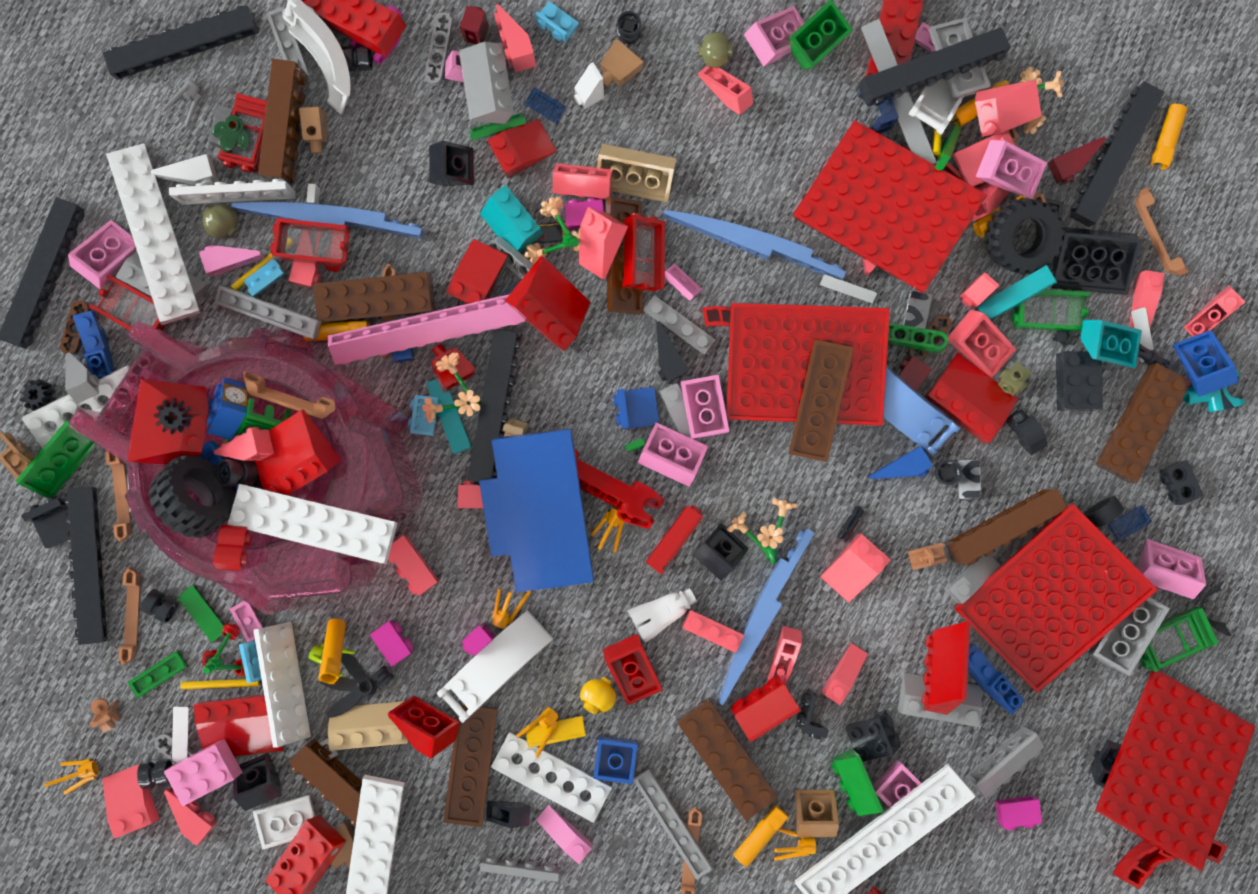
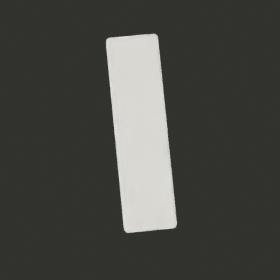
M824 275L820 283L821 286L873 303L877 295L874 291L828 275Z
M1146 308L1132 311L1134 328L1142 330L1140 344L1149 350H1154Z
M173 707L172 760L176 763L187 758L188 707Z

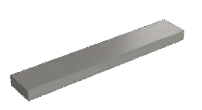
M223 285L218 287L214 304L305 337L317 339L321 320Z
M650 767L633 778L635 784L695 878L698 880L712 871L714 867Z

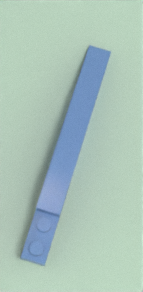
M288 202L232 203L231 205L238 212L274 219L284 218L346 225L347 227L350 225L422 240L424 236V231L417 224L409 223V225H402L397 220H390L388 222L389 217L385 213L369 210Z
M665 210L663 218L766 260L769 259L770 254H773L822 275H828L839 280H843L846 273L839 265H829L824 263L825 260L819 257L812 258L813 250L759 230L689 213Z
M805 529V531L801 530L796 538L798 543L795 548L791 547L786 555L788 560L785 561L779 558L765 583L742 632L744 637L731 660L718 700L720 704L724 705L779 611L782 603L778 602L776 598L815 534L811 530Z

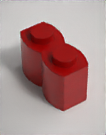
M221 525L213 559L215 569L242 571L243 565H247L248 552L246 550L247 546H251L252 534L249 533L247 527Z

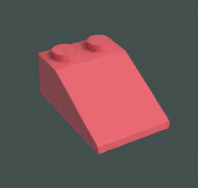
M1036 79L976 92L975 103L982 137L1003 133L1042 116Z
M1008 130L953 154L954 160L967 184L975 187L986 183L977 178L976 174L990 140L1007 141L1015 146Z
M588 207L580 225L579 264L605 280L628 226L605 212Z
M970 310L948 336V341L960 353L991 378L996 375L1017 350L984 313Z
M857 534L820 577L845 600L850 602L885 568L891 559L864 535Z
M140 764L102 778L107 820L114 839L148 826L160 819L149 789H141L138 784L137 770Z

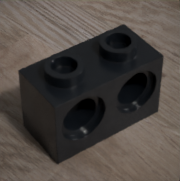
M1188 460L1176 462L1159 470L1161 473L1160 480L1167 486L1169 491L1168 498L1175 505H1184L1204 496ZM1174 470L1178 475L1176 479L1173 477ZM1182 488H1184V490H1185V496H1184V497H1183L1182 494H1181Z

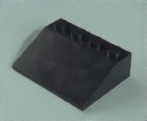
M1062 227L1065 229V235L1062 236L1064 244L1059 248L1060 254L1058 257L1054 256L1053 276L1057 283L1052 285V288L1128 295L1143 239L1135 233Z

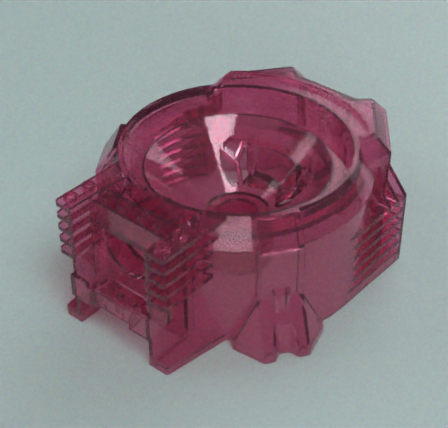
M139 321L135 322L126 338L143 349L102 411L78 408L69 421V426L127 463L129 490L125 494V498L140 533H147L151 537L152 542L184 569L218 583L266 615L287 610L294 598L340 594L368 586L375 576L374 561L251 530L248 531L252 534L251 546H247L246 550L248 552V563L243 565L242 571L217 570L214 567L213 559L220 528L207 537L192 538V536L185 537L180 532L175 533L171 531L172 528L169 526L166 527L162 523L163 520L155 515L156 510L150 504L152 498H149L152 480L166 465L127 461L140 379L205 386L207 401H209L210 398H214L216 385H221L224 377L245 383L244 371H249V374L264 377L266 387L312 403H316L322 397L334 400L335 411L323 419L309 415V417L341 461L328 472L316 478L311 490L308 489L306 484L287 496L297 498L299 495H306L305 500L393 522L397 521L390 518V516H404L415 512L423 501L420 486L401 436L411 417L337 370L314 359V349L305 341L302 335L282 329L276 335H271L267 328H255L248 337L228 338L224 345L205 350L183 339L177 341L152 326ZM248 393V400L254 398L253 413L264 416L266 406L271 405L274 407L273 419L278 420L288 408ZM291 409L290 417L299 411ZM206 424L203 445L213 440L221 447V444L224 443V438L208 434V425ZM185 489L194 501L202 505L199 498L193 492ZM229 519L223 525H228Z

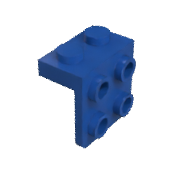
M649 387L624 391V389L616 390L617 395H613L614 405L619 407V414H616L617 426L621 425L622 430L654 426L656 422L659 423L654 388Z

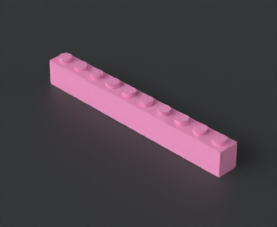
M504 295L329 335L328 347L335 365L348 364L351 361L366 360L369 357L383 356L390 352L404 351L416 346L422 347L429 343H439L447 339L461 338L464 335L473 333L479 334L490 329L496 330L503 326L518 325L521 322H525V319L505 302L509 295Z

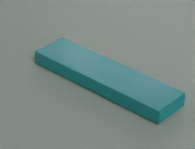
M1046 265L982 302L977 307L981 313H984L990 320H993L1056 284L1057 281Z
M437 379L426 383L431 397L439 398L438 405L454 404L450 390L443 393ZM457 408L438 412L453 454L472 448Z

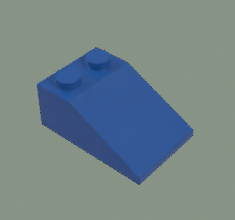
M1212 330L1173 344L1183 369L1198 397L1238 383L1236 367Z

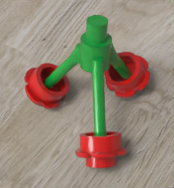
M229 623L228 625H223L221 634L225 639L218 651L207 650L203 653L201 660L205 666L203 672L209 674L216 670H234L236 675L246 677L242 659H238L235 665L223 664L220 655L229 639L236 640L237 636H240L241 633L239 626Z

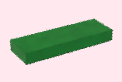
M523 113L512 115L506 124L488 123L470 129L469 133L473 141L525 124L526 121Z
M955 124L946 137L935 169L943 170L951 159L961 131L960 126Z
M192 585L177 597L211 643H214L223 636L221 632L225 624L195 585Z
M177 650L127 683L138 699L189 666L180 651Z

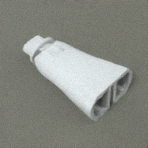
M689 588L684 592L679 591V593L667 594L627 611L644 643H647L671 623L682 617L687 608L690 609V605L696 603L697 600Z

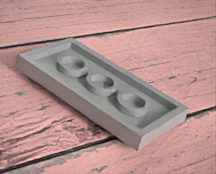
M966 18L931 26L928 30L936 51L973 38ZM978 66L965 74H961V72L955 74L954 77L947 80L953 99L975 94L978 91L987 90L991 87L985 68H978Z

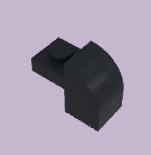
M1020 409L1006 419L1007 425L1018 435L1020 445L1031 456L1047 446L1045 432L1033 416L1029 417Z
M1106 740L1101 751H1096L1092 764V776L1096 785L1105 786L1121 744Z

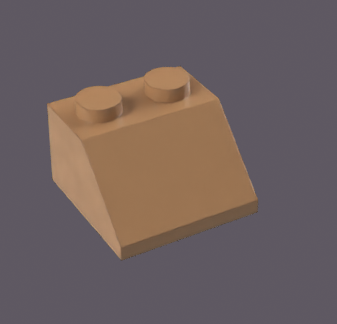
M795 790L797 837H837L839 820L834 790Z

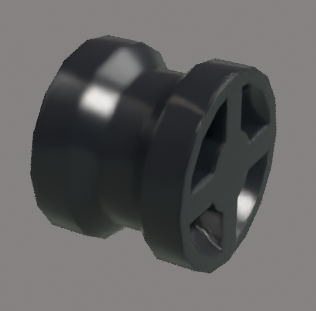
M383 665L370 679L376 681L378 688L381 690L395 676L393 673H389L387 667Z

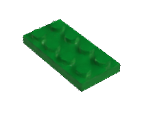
M66 420L16 479V482L48 499L53 497L100 442V439L96 435Z

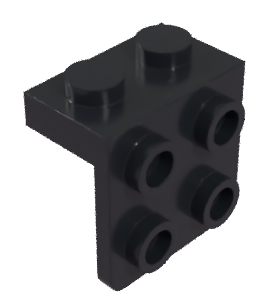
M57 496L45 500L46 503L41 506L34 505L27 509L28 512L21 515L24 522H33L45 548H52L67 541V535L70 532V524H67L66 514L69 513L68 505L65 503V498H57Z
M807 689V692L802 694L801 704L804 705L802 712H798L796 723H799L798 727L803 732H806V734H809L811 738L821 740V737L827 738L829 730L822 724L811 722L817 694L811 689Z
M887 710L879 712L874 718L851 723L846 726V732L852 747L860 755L862 762L894 755L901 747L900 738L894 731L893 720L888 715Z

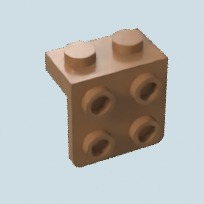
M0 430V437L9 446L0 455V461L17 479L36 456L30 451L27 452V446L20 440L16 441V438L8 431L4 433Z

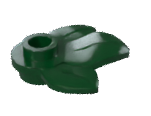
M230 115L225 121L214 125L212 135L220 137L219 145L223 152L230 151L236 145L243 150L248 149L250 137L247 131L244 130V122L239 116ZM233 121H235L237 124L236 128L234 129L231 127V123Z

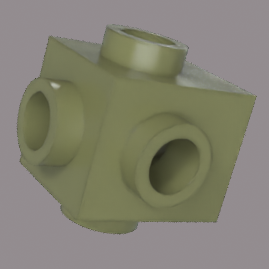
M1016 361L1010 369L1005 368L999 376L1001 381L998 386L1012 396L1017 391L1022 393L1029 384L1026 380L1032 372Z

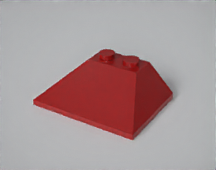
M140 379L127 461L167 465L173 459L181 456H200L209 412L206 387ZM172 398H176L177 404L183 400L185 401L184 409L191 407L187 414L193 415V418L187 420L191 425L188 428L184 427V432L179 433L176 430V433L171 435L169 428L167 431L162 432L164 426L162 424L159 426L155 424L160 420L153 417L155 413L159 412L156 407L163 405L162 401L165 399L170 402ZM174 412L169 414L170 418L173 417L172 420L178 418L177 415L174 416Z

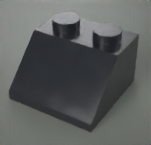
M444 140L429 145L430 183L441 186L474 185L473 148Z
M720 523L693 553V556L722 581L734 570L749 548Z
M269 752L239 764L243 773L233 780L234 800L244 811L282 796L281 782Z

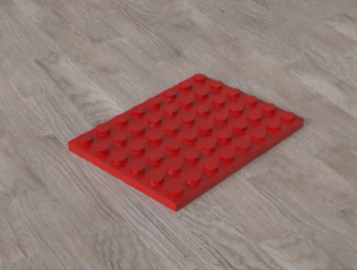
M854 120L793 213V217L924 294L986 199L987 194L944 170L939 171L935 169L936 165Z
M731 303L727 419L795 422L814 339L854 347L836 424L882 426L890 308Z
M1071 503L993 572L963 604H957L954 609L966 621L970 622L973 629L1038 693L1158 589Z
M1159 670L1157 672L1151 671L1095 812L1196 870L1202 871L1256 726Z

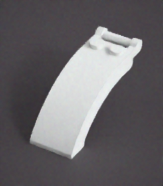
M287 0V7L283 11V18L291 25L289 33L303 44L317 61L328 87L329 98L327 103L338 113L342 114L351 90L350 75L344 53L331 30L315 14L311 7L304 4L301 0Z
M942 79L930 87L925 86L908 115L919 118L942 135L964 97L953 99L947 80L944 81Z
M527 610L471 659L437 692V695L440 698L443 697L463 723L512 676L541 652L553 640V637ZM450 689L466 705V707L468 708L467 711H465L459 705V703L451 696V694L448 692Z

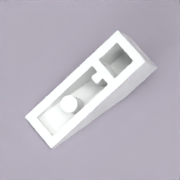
M593 62L589 64L575 86L576 95H574V99L584 109L604 99L603 77Z
M207 154L151 170L152 174L158 179L193 185L197 183L213 185V182L218 181L213 161Z

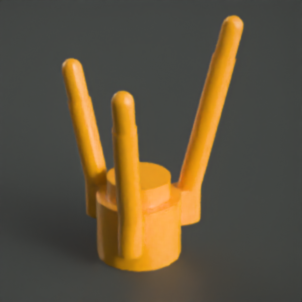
M611 508L610 512H606L604 518L590 535L594 536L607 521L609 526L598 546V549L601 550L613 526L617 528L619 525L613 552L616 553L625 521L617 516L618 510Z
M499 588L492 618H494L492 624L506 629L508 624L513 622L515 616L528 599L531 590L527 591L509 617L510 613L506 610L512 592H508L503 608L499 610L501 589Z
M547 707L538 718L516 735L517 738L521 737L537 723L544 728L550 727L535 755L536 758L540 756L553 730L558 726L556 723L558 719L557 713Z
M90 758L79 761L61 762V766L80 765V767L77 768V772L47 782L44 786L54 785L77 776L80 779L84 778L64 791V794H68L86 782L96 779L95 776L99 773L96 761H90Z
M779 829L781 833L797 837V832ZM799 837L802 840H798V847L774 849L776 853L795 852L776 856L774 860L815 854V838Z

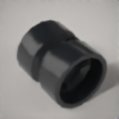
M625 11L617 19V36L622 43L634 44L641 36V19L633 11Z
M353 46L341 47L349 72L356 71L357 68L360 71H372L371 49L365 46H358L357 49Z
M239 459L221 460L217 466L218 481L222 486L253 484L257 479L255 461Z
M944 460L935 469L936 479L944 485L957 483L962 475L960 465L953 460Z
M152 589L144 598L140 610L150 616L155 615V619L166 624L175 614L179 601L170 596L165 598L164 593L157 589Z
M165 759L159 760L156 763H141L137 770L140 788H154L155 784L159 787L171 785L164 771L173 765L172 761Z

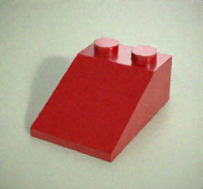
M539 119L505 130L488 139L489 146L507 179L557 152Z
M473 239L457 267L446 293L468 304L490 299L508 255Z
M638 634L602 649L605 662L627 705L663 691Z
M414 695L388 712L389 718L412 746L431 759L456 741L459 721Z

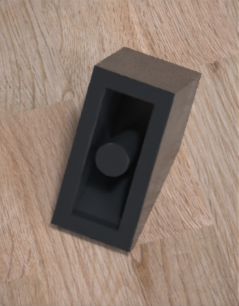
M487 801L486 821L511 829L529 825L530 805L521 802Z

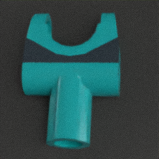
M1189 387L1183 396L1186 405L1207 402L1208 412L1231 409L1246 404L1245 399L1232 397L1228 393L1227 387L1198 397L1193 387Z

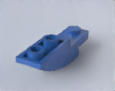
M91 310L73 315L86 351L84 357L92 375L95 374L100 379L115 372L109 343L104 328H100L95 311Z
M970 643L968 674L992 699L1013 715L1025 700L1006 676L994 668L977 645Z

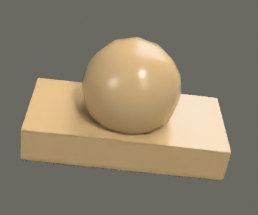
M512 418L504 425V436L525 434L529 424Z

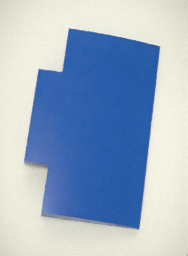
M563 429L492 439L497 477L481 479L479 484L491 556L510 555L516 592L594 582L572 430Z

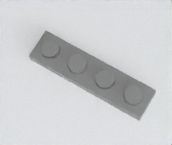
M280 7L267 12L266 15L283 60L295 61L305 71L307 79L311 78L297 39L289 33L291 25L283 18L285 8Z
M655 295L643 310L657 322L660 321L665 328L702 355H705L715 342L713 337Z
M487 856L486 859L483 858L480 864V871L555 882H558L560 869H557L552 864H545L544 867L536 866L537 863L526 861L525 864L517 863L515 859L500 861L494 856Z

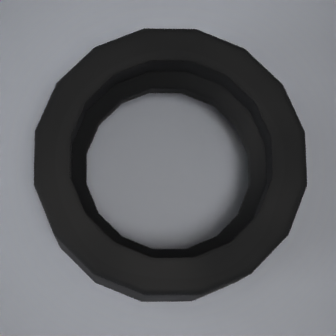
M1110 496L1093 505L1084 515L1099 528L1117 518L1124 511V507L1116 496Z

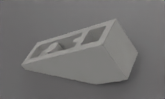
M67 353L65 391L77 404L98 395L100 385L98 377L95 374L92 375L71 353Z
M675 383L661 390L659 394L678 433L691 438L683 394L678 384Z
M992 555L980 556L978 562L970 565L945 588L946 592L957 604H963L1000 566Z

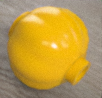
M604 677L601 680L592 679L587 681L580 692V699L584 703L583 708L595 715L598 712L605 713L609 711L616 701V693L611 686L612 682Z

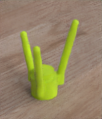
M324 643L321 646H313L308 656L310 660L320 665ZM343 649L342 653L355 654V651Z

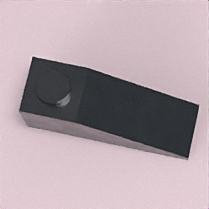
M659 321L656 323L658 365L660 369L658 374L663 382L666 380L669 384L688 373L689 370Z

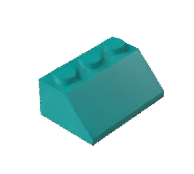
M506 184L490 196L480 212V215L494 233L507 241L519 253L526 249L527 245L532 244L544 234Z
M1083 320L1080 339L1092 359L1136 368L1142 330L1104 320Z

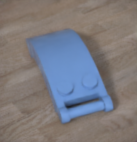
M886 365L883 417L907 437L922 446L932 456H935L938 453L937 450L954 432L957 433L961 429L960 426ZM945 425L949 426L932 445L929 444Z

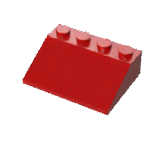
M542 255L505 300L510 307L547 340L564 352L577 337L591 303Z
M958 352L924 396V398L984 444L992 441L1018 400L1016 396L1004 392L998 386L999 383Z
M304 409L269 430L274 454L263 460H254L262 487L266 491L283 495L291 494L328 472L341 461Z
M965 621L939 628L927 636L925 645L928 647V654H926L924 659V665L927 666V670L923 677L925 692L922 694L924 711L948 715L966 700L970 622Z
M264 694L208 700L194 704L195 725L203 749L224 738L234 757L284 751V746L273 747Z

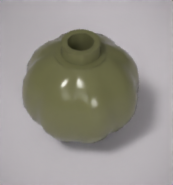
M710 33L704 38L702 45L698 46V55L703 58L707 66L721 68L728 63V57H733L732 41H727V36L723 33Z
M212 204L203 212V227L211 237L224 238L229 236L231 238L238 232L236 228L238 215L230 205Z

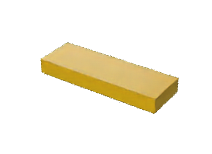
M583 716L556 721L558 726L553 730L546 744L586 736ZM536 725L527 731L528 748L540 746L550 727L544 728L541 725Z

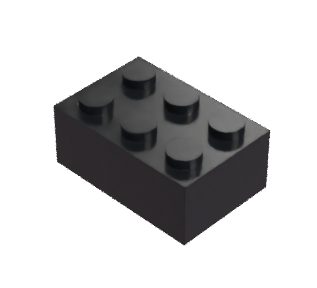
M1063 351L1056 354L1057 411H1096L1103 409L1102 361L1092 359L1088 351Z

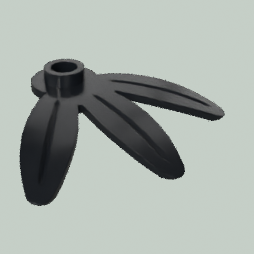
M342 653L341 661L354 680L339 677L334 684L320 681L322 685L334 690L352 691V693L340 699L328 710V718L336 717L349 711L362 697H371L377 690L376 682L366 678L362 667L351 654ZM367 684H370L369 691L365 689Z

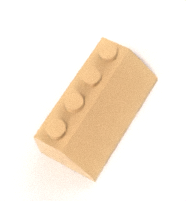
M602 144L597 168L613 169L612 192L668 203L677 158Z
M404 701L355 705L349 711L329 718V751L409 743L388 716L389 711Z

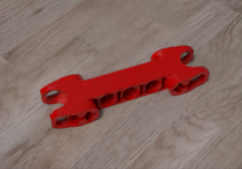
M574 448L580 489L618 508L617 516L621 520L631 525L650 529L654 519L644 511L643 507L648 506L660 509L664 499L649 486L641 482L635 481L629 486L579 460V452Z

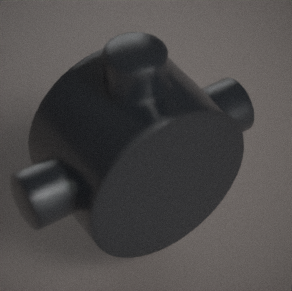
M1057 331L1052 339L1064 345L1069 333Z

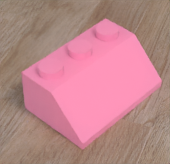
M719 375L681 381L691 439L730 432Z
M656 422L637 463L690 487L708 446Z
M1146 539L1137 569L1154 586L1194 599L1206 586L1202 558Z

